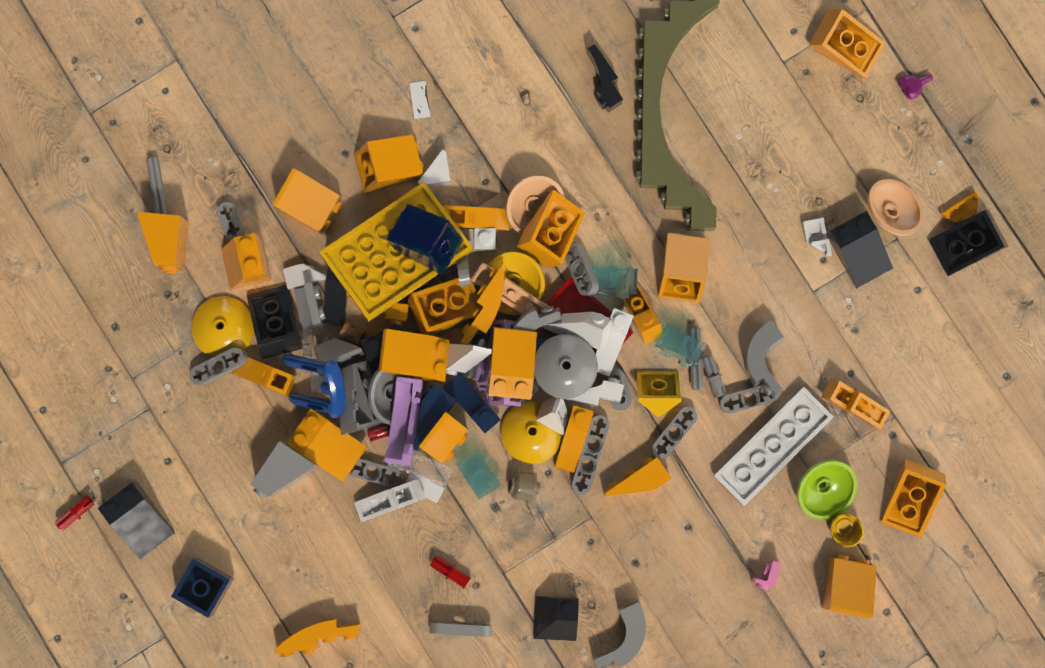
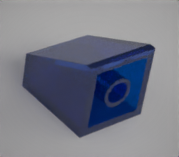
M407 204L404 211L400 213L399 219L390 230L386 239L396 251L440 275L444 274L463 242V238L449 220L410 204Z

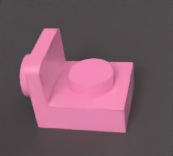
M770 560L769 564L766 563L763 570V576H766L765 580L752 577L751 581L756 582L755 587L768 590V587L774 588L781 563Z

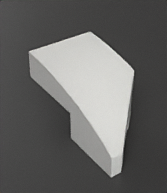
M820 217L801 221L805 241L825 255L832 256L824 218Z
M302 263L283 269L288 289H295L309 282L315 284L326 280V274H322L311 265Z

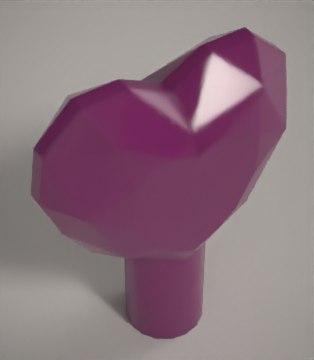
M930 73L920 78L904 75L898 79L897 84L904 90L906 98L913 100L920 95L924 84L933 81V77Z

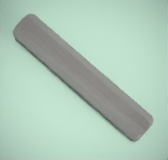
M157 157L147 158L146 162L155 213L168 214L159 160Z
M699 328L689 329L692 390H702L701 330Z

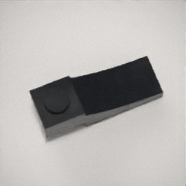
M594 44L588 48L587 55L594 65L600 85L596 101L602 110L606 109L609 113L622 104L623 98L614 86L618 81V76Z
M327 266L324 309L326 319L323 320V323L344 326L348 297L344 287Z

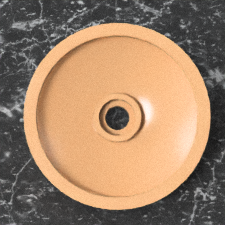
M542 175L528 176L517 182L509 192L505 205L506 217L511 227L522 235L552 190L565 197L562 188L551 178ZM533 200L532 206H528L529 201Z
M884 179L876 182L870 188L867 195L868 209L875 222L881 228L894 235L908 236L915 233L922 226L924 221L923 206L917 195L908 186L896 180Z

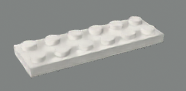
M802 387L713 476L745 506L833 416L805 387Z

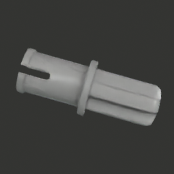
M712 355L704 357L702 361L708 376L706 381H709L713 397L717 398L726 395L727 392L721 378L722 373L719 374L714 357Z

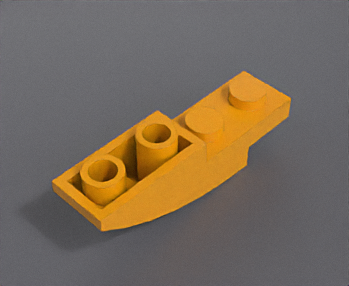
M443 206L458 228L510 230L511 225L507 220L505 209Z
M503 264L499 269L497 267L493 269L489 275V278L492 280L488 286L483 284L476 294L479 296L477 302L483 308L478 306L472 315L475 320L471 326L466 324L460 334L463 337L460 342L464 345L470 343L478 329L487 333L497 315L502 302L506 281V267Z
M338 618L318 622L290 636L274 652L275 654H281V657L293 656L295 651H302V654L315 653V649L320 647L319 639H322V642L325 643L335 641V637L343 636L344 640L357 638L356 634L361 633V625L359 623L339 626Z

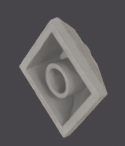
M331 337L320 340V344L315 346L320 361L327 362L333 360L339 366L366 355L361 347L336 338L331 339Z

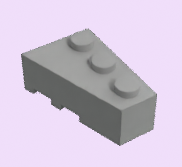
M369 362L355 363L341 369L346 396L345 410L340 415L341 435L381 424L382 422L373 415L368 401L369 385L373 377Z

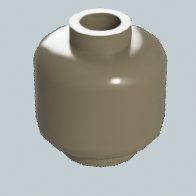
M517 472L513 477L509 478L507 490L515 500L531 501L535 495L539 494L540 482H537L534 474Z

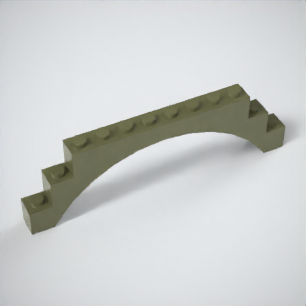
M720 0L670 1L668 8L664 10V20L668 21L645 20L643 27L639 28V40H643V47H639V60H642V68H639L638 80H642V88H638V100L642 101V107L638 108L637 115L638 121H641V129L637 130V141H641V149H637V162H640V170L636 172V182H640V188L665 189V191H661V204H664V209L689 210L685 216V224L689 225V231H714L716 229L717 207L692 187L678 169L668 149L661 124L660 97L662 80L667 64L679 42L695 24L718 8Z

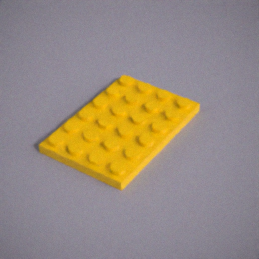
M423 182L321 250L319 254L369 322L472 252L473 247L425 182Z

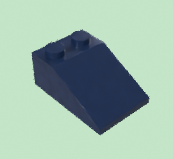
M436 384L433 387L428 386L422 394L424 399L421 403L413 447L417 452L421 451L420 444L445 412L449 413L457 402L455 398Z

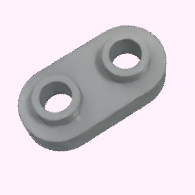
M612 369L610 376H605L604 380L607 381L612 376H618L620 384L624 385L622 396L625 398V402L620 404L610 401L614 409L622 411L630 406L632 398L625 374L619 369Z

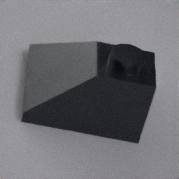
M536 596L534 639L576 641L579 598Z

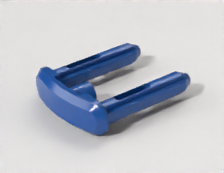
M287 354L282 357V362L289 367L323 374L324 382L320 386V391L330 396L329 401L294 392L288 396L291 403L329 413L332 418H337L344 412L346 403L345 386L338 363L333 360L323 362L293 354Z

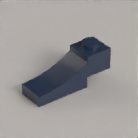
M461 373L457 374L444 386L484 434L501 421Z

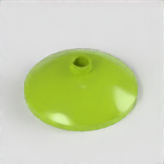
M821 461L810 467L800 479L797 487L798 504L812 518L823 520L836 517L843 513L853 502L858 487L857 477L854 471L842 461Z

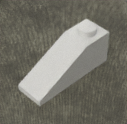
M595 312L562 314V319L546 324L543 328L559 335L577 336L586 341L591 347L600 350L609 340L612 319Z
M449 344L446 374L457 376V372L466 373L489 356L492 350L474 345Z

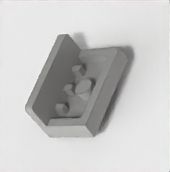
M312 282L305 283L304 287L295 289L294 292L302 327L304 330L324 326L323 320L326 319L324 308L319 306L318 299H321L319 287H315Z

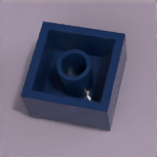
M193 558L171 597L209 618L216 612L234 578L199 558Z

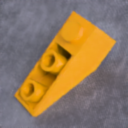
M632 277L615 285L628 314L634 316L632 323L644 345L663 337L661 323L635 278Z
M240 354L237 355L235 361L238 362V357H240ZM249 357L244 366L230 372L285 396H289L297 378Z
M650 456L640 463L642 466L637 471L631 469L623 475L624 480L619 483L615 480L606 486L607 491L604 495L612 496L654 491L672 478L657 457L652 459Z

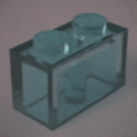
M592 266L599 283L596 297L609 298V294H616V297L628 298L629 294H636L638 269L631 266Z
M666 324L655 347L661 349L660 354L671 358V356L678 358L677 363L686 368H689L690 365L697 367L708 346L704 342L669 324Z
M476 450L456 463V465L480 500L500 487L499 481L502 479L495 469L491 471L487 466L490 461L485 453H479Z

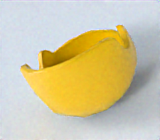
M843 513L832 520L830 531L833 539L843 547H853L861 542L864 530L861 521L857 517L849 513Z

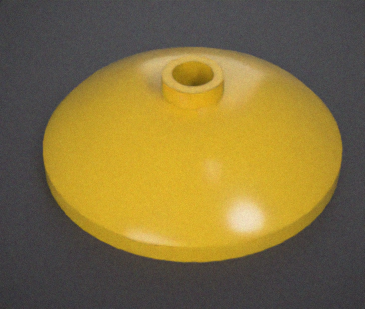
M506 252L496 256L489 262L488 266L493 269L495 267L499 269L503 264L506 267V278L509 280L516 278L518 286L541 300L545 289V278L540 265L532 257L521 252ZM503 301L501 302L499 312L509 315L520 314Z
M218 296L205 301L197 309L192 319L191 332L194 342L202 352L211 357H215L231 348L246 350L254 336L250 310L244 303L233 297ZM223 322V329L218 330V323Z
M525 401L521 406L512 407L505 415L501 425V439L505 449L512 457L524 463L536 464L550 459L559 450L564 435L536 421L542 404L540 401ZM532 427L537 430L534 436L528 433V430Z

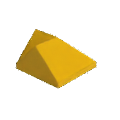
M636 371L638 401L658 418L681 402L678 371Z

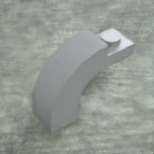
M535 306L523 313L517 319L512 329L534 331L541 326L562 319L560 308L554 309V306L543 309L542 313L539 314Z
M769 321L755 333L750 342L746 356V370L752 385L756 387L762 383L761 388L767 396L771 395L775 399L781 395L783 389L768 371L765 357L772 349L782 343L784 336L774 323Z
M638 601L618 609L625 626L624 637L621 643L614 649L593 657L597 668L600 666L601 668H608L614 665V660H617L619 666L622 667L630 662L641 649L646 634V621Z

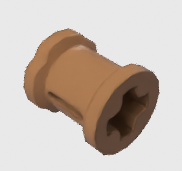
M345 322L338 339H345L359 347L361 344L360 340H363L365 330L362 329L360 331L350 326L348 322Z

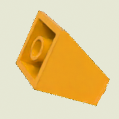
M413 134L368 141L354 153L364 194L415 181L424 174V165L418 155V143L414 140Z
M292 168L272 205L279 213L322 235L324 231L327 232L331 227V218L334 213L337 214L340 211L343 203L341 202L342 198L340 195Z
M138 212V219L153 264L159 267L160 271H164L165 274L176 275L177 271L183 272L189 222L179 215Z
M256 233L234 237L221 249L230 290L272 281L263 240Z
M679 233L667 234L658 297L700 303L707 275L708 238L687 236Z
M837 554V558L830 557L822 608L873 619L877 566L870 565V560L858 558V562L849 561V556Z

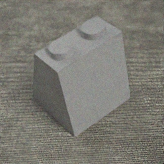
M279 441L250 485L255 487L253 491L263 498L276 496L317 470L319 466L287 445V443Z

